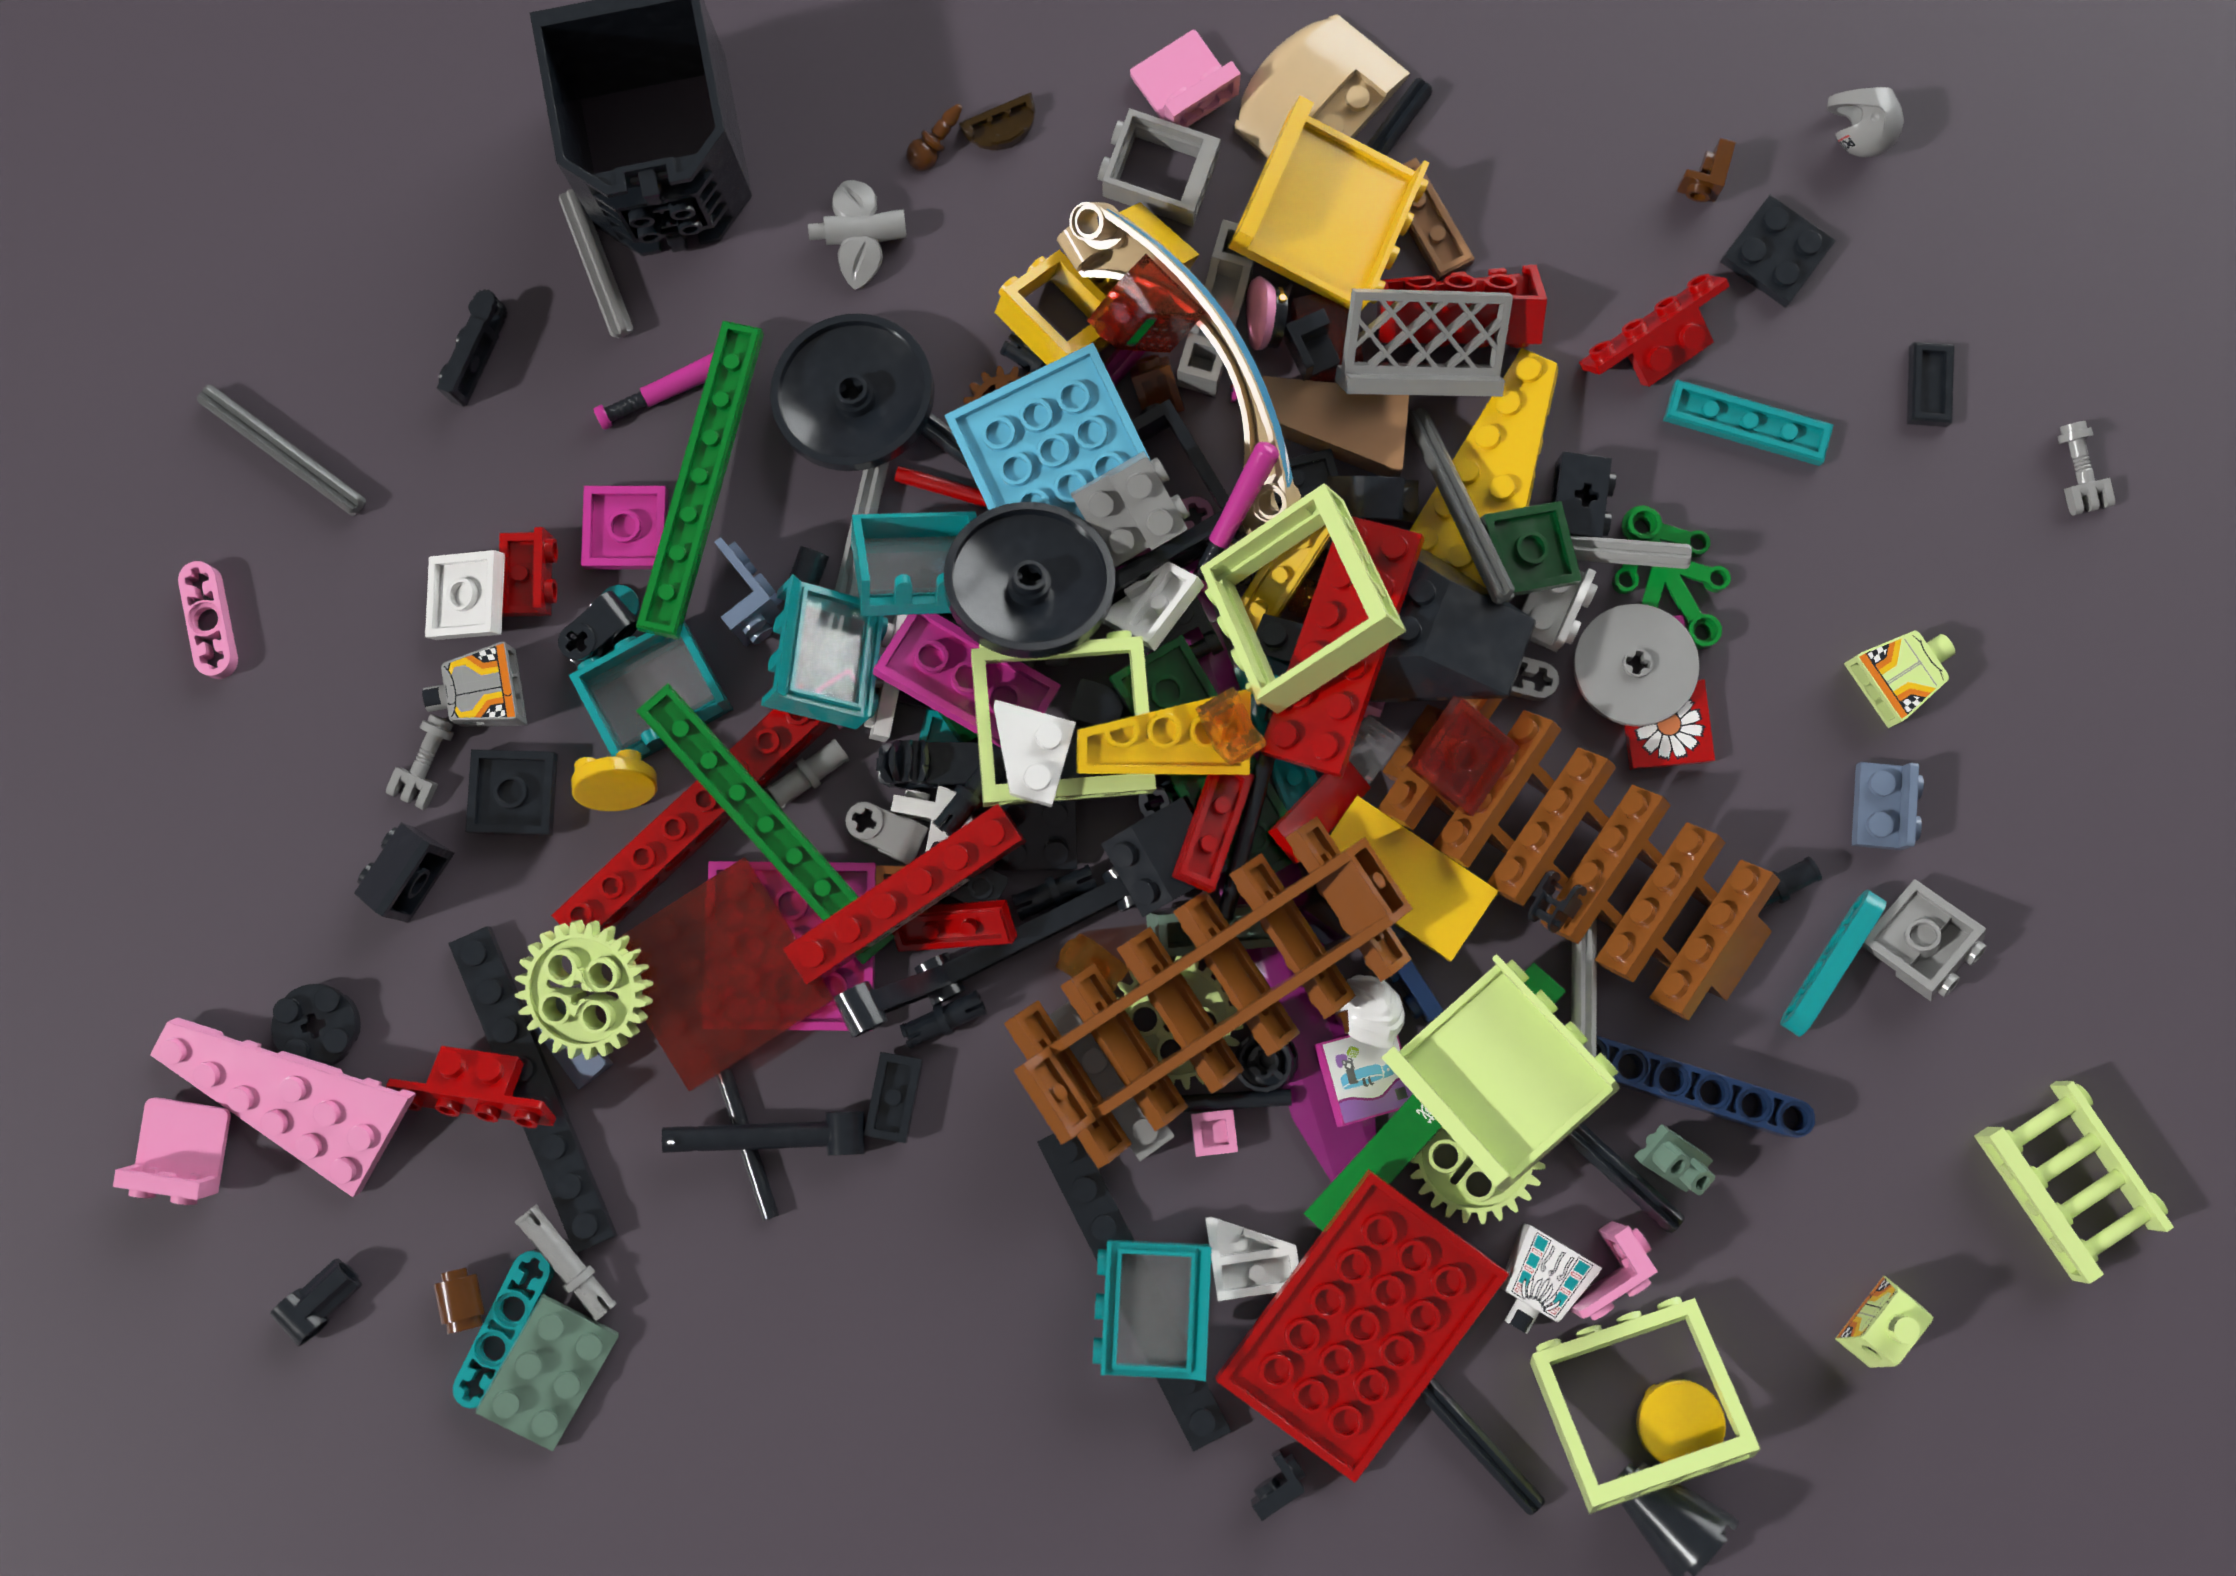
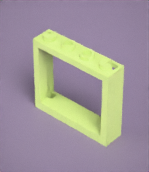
M1325 483L1200 567L1208 588L1205 590V593L1209 600L1217 606L1220 616L1217 617V622L1223 633L1231 639L1234 649L1231 650V655L1237 666L1245 672L1249 681L1245 684L1246 690L1248 692L1251 691L1257 705L1263 704L1277 714L1406 632L1344 500ZM1326 525L1369 619L1275 679L1235 585Z
M1113 631L1106 634L1107 639L1090 640L1089 638L1065 653L1037 659L1002 655L980 644L979 648L971 649L983 807L995 806L996 804L1034 803L1010 796L1008 784L995 783L986 664L1129 653L1135 715L1149 712L1143 636L1132 637L1131 631ZM1121 774L1060 779L1054 801L1152 794L1156 790L1155 774Z
M1681 1297L1668 1299L1657 1305L1658 1311L1642 1316L1641 1311L1627 1313L1616 1320L1617 1325L1603 1330L1600 1325L1584 1328L1576 1333L1577 1339L1561 1343L1559 1338L1546 1341L1536 1347L1537 1352L1531 1356L1530 1365L1589 1514L1753 1458L1760 1450L1695 1298L1682 1302ZM1686 1320L1736 1438L1598 1485L1551 1365Z

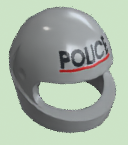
M1863 88L1837 93L1828 97L1827 110L1833 114L1847 117L1851 121V127L1840 130L1835 134L1839 144L1849 154L1864 158L1875 157L1891 149L1898 141L1902 133L1904 117L1902 107L1891 88Z

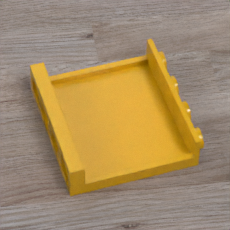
M1299 95L1286 116L1228 248L1349 309L1352 288L1384 289L1386 282L1381 280L1384 269L1390 270L1399 254L1400 248L1395 246L1398 236L1403 237L1413 221L1414 214L1409 212L1413 202H1419L1426 190L1429 181L1423 177L1429 162L1424 160L1416 171L1309 116L1314 102ZM1363 300L1361 311L1369 302L1375 304L1377 301Z

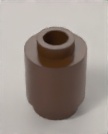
M467 1267L441 1273L442 1282L433 1285L441 1325L446 1324L447 1333L451 1334L482 1326L481 1315L485 1314L477 1273L468 1275Z

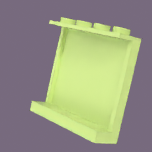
M1496 954L1492 958L1496 964L1400 1051L1393 1046L1381 1058L1488 1179L1504 1193L1614 1095L1620 1087L1613 1078L1618 1071L1601 1053L1594 1058L1583 1046L1588 1041L1584 1034L1571 1021L1564 1026L1554 1016L1558 1007L1542 990L1534 994L1524 984L1529 977L1513 959L1505 964Z

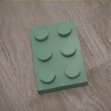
M542 1294L477 1406L476 1414L553 1451L617 1341L619 1332Z

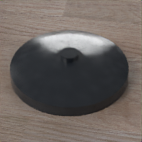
M858 313L838 315L822 320L807 328L785 349L772 377L770 390L771 407L776 423L787 442L808 461L837 471L866 470L885 464L898 457L920 436L933 408L934 379L923 349L904 328L888 319L875 315Z
M1011 503L982 513L958 533L949 548L945 560V598L957 624L980 645L1010 657L1024 659L1046 658L1065 653L1088 640L1102 625L1109 613L1114 596V562L1100 534L1078 515L1046 503Z

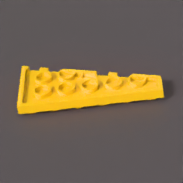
M1524 348L1520 349L1503 377L1505 380L1503 396H1492L1452 460L1480 518L1484 514L1529 507L1536 476L1535 469L1538 455L1542 449L1544 428L1547 415L1550 412L1559 370L1556 362ZM1436 486L1409 531L1423 535L1425 541L1422 549L1432 553L1486 588Z

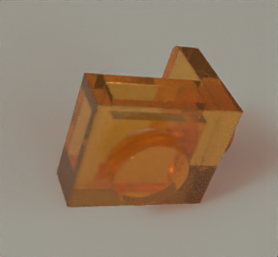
M1233 687L1195 708L1213 749L1228 765L1231 766L1237 762L1245 761L1251 758L1256 751L1266 746L1264 737L1254 728L1240 694Z

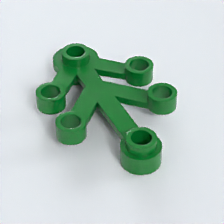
M1640 505L1631 508L1624 515L1621 522V531L1626 540L1664 541L1668 543L1689 544L1691 546V538H1698L1703 543V549L1696 550L1692 547V557L1702 556L1711 545L1710 537L1704 531L1695 530L1690 532L1664 524L1659 513L1649 506ZM1635 522H1644L1647 525L1648 531L1646 533H1639L1635 529ZM1692 561L1687 569L1652 566L1641 604L1658 608L1665 584L1679 611L1684 616L1687 623L1686 629L1691 635L1696 648L1707 649L1718 642L1722 635L1721 623L1713 615L1701 613L1681 576L1701 582L1708 591L1718 593L1730 584V572L1723 566L1709 567ZM1622 564L1621 569L1612 578V587L1616 592L1629 594L1638 586L1639 576L1636 572L1638 565ZM1712 573H1718L1722 576V585L1718 586L1712 583L1710 579ZM1628 575L1632 580L1631 587L1622 586L1619 582V576ZM1696 627H1703L1707 631L1708 637L1706 640H1700L1696 637Z

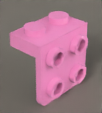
M158 1097L148 1099L144 1106L135 1164L115 1170L113 1187L129 1189L128 1195L136 1198H155L156 1194L171 1196L170 1202L181 1205H195L199 1199L218 1193L231 1119L229 1110L222 1107Z
M1611 1221L1598 1229V1232L1621 1267L1587 1288L1570 1308L1572 1313L1583 1319L1589 1316L1592 1320L1599 1319L1615 1307L1612 1301L1625 1293L1629 1297L1634 1296L1651 1284L1649 1277L1658 1271L1646 1254L1651 1251V1247L1637 1228L1632 1230L1628 1225L1625 1226Z

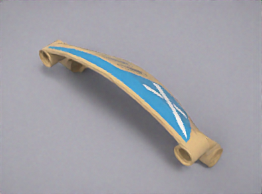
M1083 202L1077 205L1071 213L1070 226L1057 237V242L1076 271L1082 277L1114 278L1134 283L1155 292L1183 311L1204 332L1215 347L1227 368L1235 388L1244 429L1245 455L1243 469L1257 443L1269 442L1278 449L1279 457L1243 520L1245 533L1247 535L1300 500L1301 494L1293 482L1287 449L1274 406L1245 342L1230 318L1205 286L1164 245L1127 217L1120 214L1111 204ZM1274 491L1281 497V510L1276 503Z

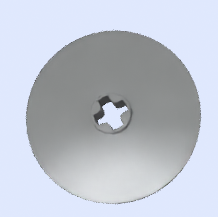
M1626 604L1601 613L1586 627L1576 645L1573 669L1575 680L1582 696L1596 712L1622 725L1648 726L1670 718L1690 699L1699 677V656L1696 645L1688 630L1671 614L1649 605ZM1634 656H1639L1640 664L1646 666L1638 674L1632 673V666L1626 664Z

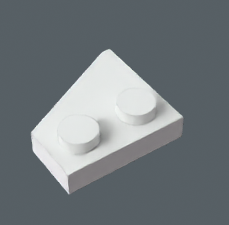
M1168 561L1152 571L1146 579L1137 581L1124 589L1127 596L1111 606L1103 623L1116 631H1131L1132 637L1143 636V645L1155 651L1203 588L1204 584L1198 576Z
M995 700L994 714L1010 796L1052 807L1076 722Z
M1205 1217L1209 1245L1212 1247L1211 1261L1218 1301L1277 1293L1299 1264L1295 1244L1214 1217Z

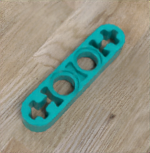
M1868 889L1855 900L1780 1020V1025L1798 1037L1802 1036L1810 1028L1882 915L1887 901Z
M538 1249L524 1252L514 1261L454 1381L453 1396L462 1407L469 1409L477 1408L542 1294L546 1293L553 1279L555 1270ZM538 1259L540 1261L538 1268L543 1271V1275L533 1277L527 1287L528 1290L535 1291L534 1295L532 1296L526 1290L513 1288L514 1283L518 1285L524 1284L529 1275L528 1269L524 1268L525 1263H531ZM512 1296L520 1298L525 1305L524 1315L518 1321L509 1320L503 1311L505 1301ZM490 1336L501 1338L505 1344V1353L499 1360H492L484 1353V1343ZM475 1361L484 1368L495 1369L494 1374L490 1371L484 1373L479 1383V1387L484 1390V1393L471 1398L469 1396L470 1388L465 1385L466 1381L476 1379L482 1367L474 1366Z

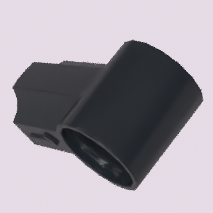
M339 1258L334 1259L304 1288L293 1291L279 1302L270 1312V1315L297 1346H301L317 1335L328 1324L330 1320L328 1317L362 1286V1283L359 1280L358 1274L350 1265L345 1264Z

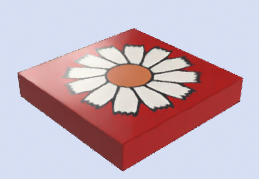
M1705 679L1697 681L1690 699L1670 718L1648 726L1624 725L1630 770L1712 763L1715 761Z

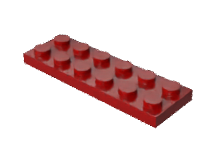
M1352 516L1399 615L1425 539L1420 533ZM1333 541L1287 671L1369 619ZM1389 643L1277 714L1273 711L1259 751L1269 757L1343 778Z

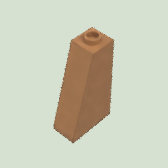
M1263 376L1262 379L1274 406L1283 438L1316 451L1332 449L1334 458L1376 475L1400 477L1403 470L1409 395L1346 394L1337 383Z

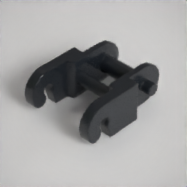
M1554 870L1544 875L1533 893L1536 899L1528 912L1529 920L1537 922L1541 919L1547 922L1548 930L1552 933L1558 932L1568 917L1572 919L1575 917L1582 905L1578 895L1585 896L1587 894L1586 887L1578 884L1571 889L1565 900H1556L1552 896L1556 888L1551 884V881L1558 882L1561 876ZM1550 904L1557 907L1552 915L1546 912Z

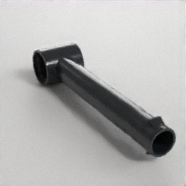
M864 1111L826 1113V1121L662 1127L663 1153L826 1147L827 1156L865 1154Z

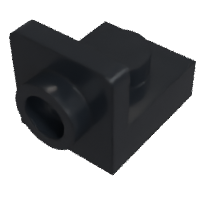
M1279 1449L1273 1452V1459L1284 1474V1477L1277 1480L1275 1476H1272L1254 1489L1257 1496L1251 1499V1504L1261 1521L1305 1492L1300 1480L1306 1477L1292 1453L1284 1458Z

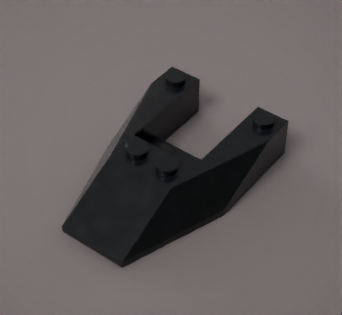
M1332 538L1316 560L1314 566L1324 567L1333 541ZM1421 549L1399 613L1406 632L1389 642L1369 701L1376 703L1509 698L1534 631L1536 620L1509 602L1505 601L1502 604L1494 603L1485 587L1432 553ZM1263 614L1256 635L1273 674L1280 676L1281 672H1287L1303 624Z

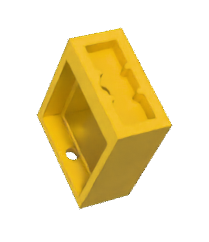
M1060 249L1047 259L1044 256L1039 257L1031 264L1027 273L1020 278L1013 276L1008 279L998 292L1000 299L995 310V314L1046 365L1091 343H1094L1099 353L1117 339L1127 318L1088 277H1082L1076 271L1068 257ZM1049 280L1093 322L1068 341L1024 299Z

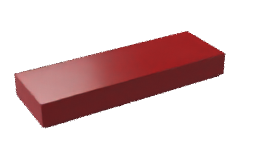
M1348 760L1343 778L1325 773L1268 832L1290 860L1296 864L1300 861L1294 856L1292 847L1285 837L1315 817L1319 818L1329 833L1339 823L1356 796L1358 795L1362 798L1371 787L1350 760Z
M1254 774L1207 775L1172 874L1173 878L1208 893L1215 891L1249 794Z
M1006 900L933 905L892 933L895 936L894 940L898 952L1013 944L1017 937Z

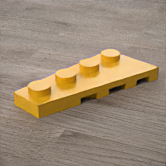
M1246 689L1077 729L1076 773L1250 775L1251 691L1248 692Z

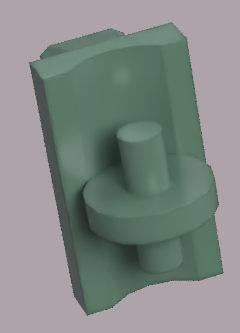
M1663 1124L1658 1127L1654 1134L1647 1136L1646 1148L1639 1150L1634 1156L1641 1164L1684 1192L1690 1189L1699 1196L1705 1192L1716 1177L1707 1168L1713 1162V1159Z

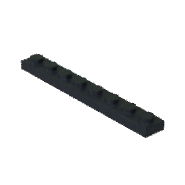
M486 926L448 943L492 1052L517 1056L524 1063L512 1096L543 1101L556 1117L553 1126L538 1124L537 1128H523L575 1254L617 1236L615 1227L534 1030L528 1031L527 1029L530 1023L528 1015L519 1014V1011L524 1006L521 999L515 998V994L518 991L492 928Z
M1053 1133L1038 1141L1037 1144L1095 1259L1098 1261V1249H1107V1239L1135 1241L1099 1169L1078 1137L1075 1136L1061 1145ZM1122 1254L1119 1306L1148 1364L1186 1366L1187 1342L1141 1254ZM1156 1378L1193 1452L1231 1432L1206 1381Z

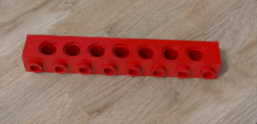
M801 685L796 687L805 690ZM773 709L729 751L764 789L823 734L832 723ZM696 780L551 916L559 925L566 923L569 928L571 922L582 920L585 928L588 923L599 921L600 933L605 928L617 926L720 830L731 817L702 784Z

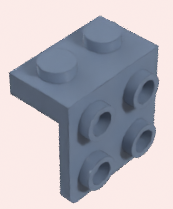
M720 537L714 543L753 591L721 616V618L745 647L751 643L754 645L759 644L773 632L772 626H774L777 616L781 613L777 606L783 601L776 598V591L761 573L755 577L752 576L758 570L738 544L734 541L728 546Z

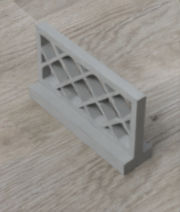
M1352 288L1342 365H1337L1335 382L1346 394L1502 397L1505 380L1500 377L1513 296L1510 293ZM1362 301H1379L1386 310L1367 326L1360 318ZM1386 301H1395V302H1394L1391 306H1389ZM1408 302H1418L1425 311L1406 327L1396 313ZM1425 302H1435V303H1433V304L1429 307ZM1448 303H1457L1464 312L1445 328L1435 314ZM1465 303H1474L1469 308L1465 305ZM1487 304H1499L1497 318L1484 329L1474 315ZM1392 317L1402 329V332L1386 346H1383L1373 333ZM1429 319H1432L1441 332L1426 346L1422 347L1413 336V333ZM1468 320H1471L1480 333L1461 348L1452 337V334ZM1360 325L1363 330L1358 334ZM1370 337L1380 351L1367 362H1354L1356 348ZM1409 338L1419 352L1406 363H1397L1390 354ZM1448 339L1457 350V353L1446 363L1437 364L1429 355ZM1486 340L1492 347L1490 364H1474L1468 355ZM1387 358L1390 363L1382 361ZM1424 359H1426L1428 363H1420V362H1422ZM1464 359V361H1465L1467 364H1459V363Z

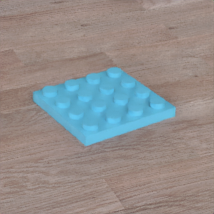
M1094 343L944 415L988 510L1011 503L1038 502L1058 506L1084 519L1070 493L1143 451L1149 458Z

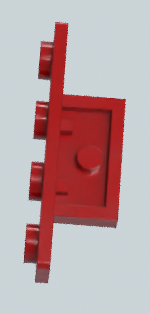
M1702 274L1693 278L1687 283L1685 290L1676 296H1670L1659 301L1654 306L1655 310L1644 318L1635 319L1624 325L1622 333L1610 341H1603L1593 346L1589 350L1590 355L1579 362L1582 370L1600 375L1628 356L1641 385L1650 387L1714 343L1699 307L1730 286L1727 278L1709 274Z
M441 1046L426 1084L389 1078L386 1088L396 1091L405 1089L415 1092L416 1095L408 1108L413 1111H420L422 1107L433 1108L442 1114L453 1117L459 1116L460 1113L475 1115L477 1118L487 1122H498L499 1119L512 1120L526 1128H537L538 1124L553 1126L556 1120L555 1115L543 1101L512 1096L524 1063L517 1056Z

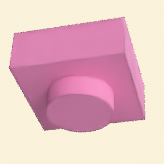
M1233 1109L1191 1114L1196 1157L1238 1152Z

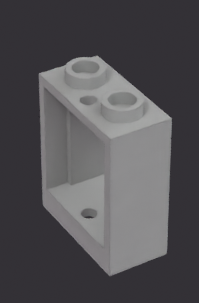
M1129 108L1125 121L1118 120L1111 140V144L1115 145L1111 158L1105 156L1100 166L1098 180L1102 181L1103 197L1129 206L1141 202L1153 214L1193 227L1219 157L1221 139ZM1135 137L1196 157L1181 201L1120 181Z

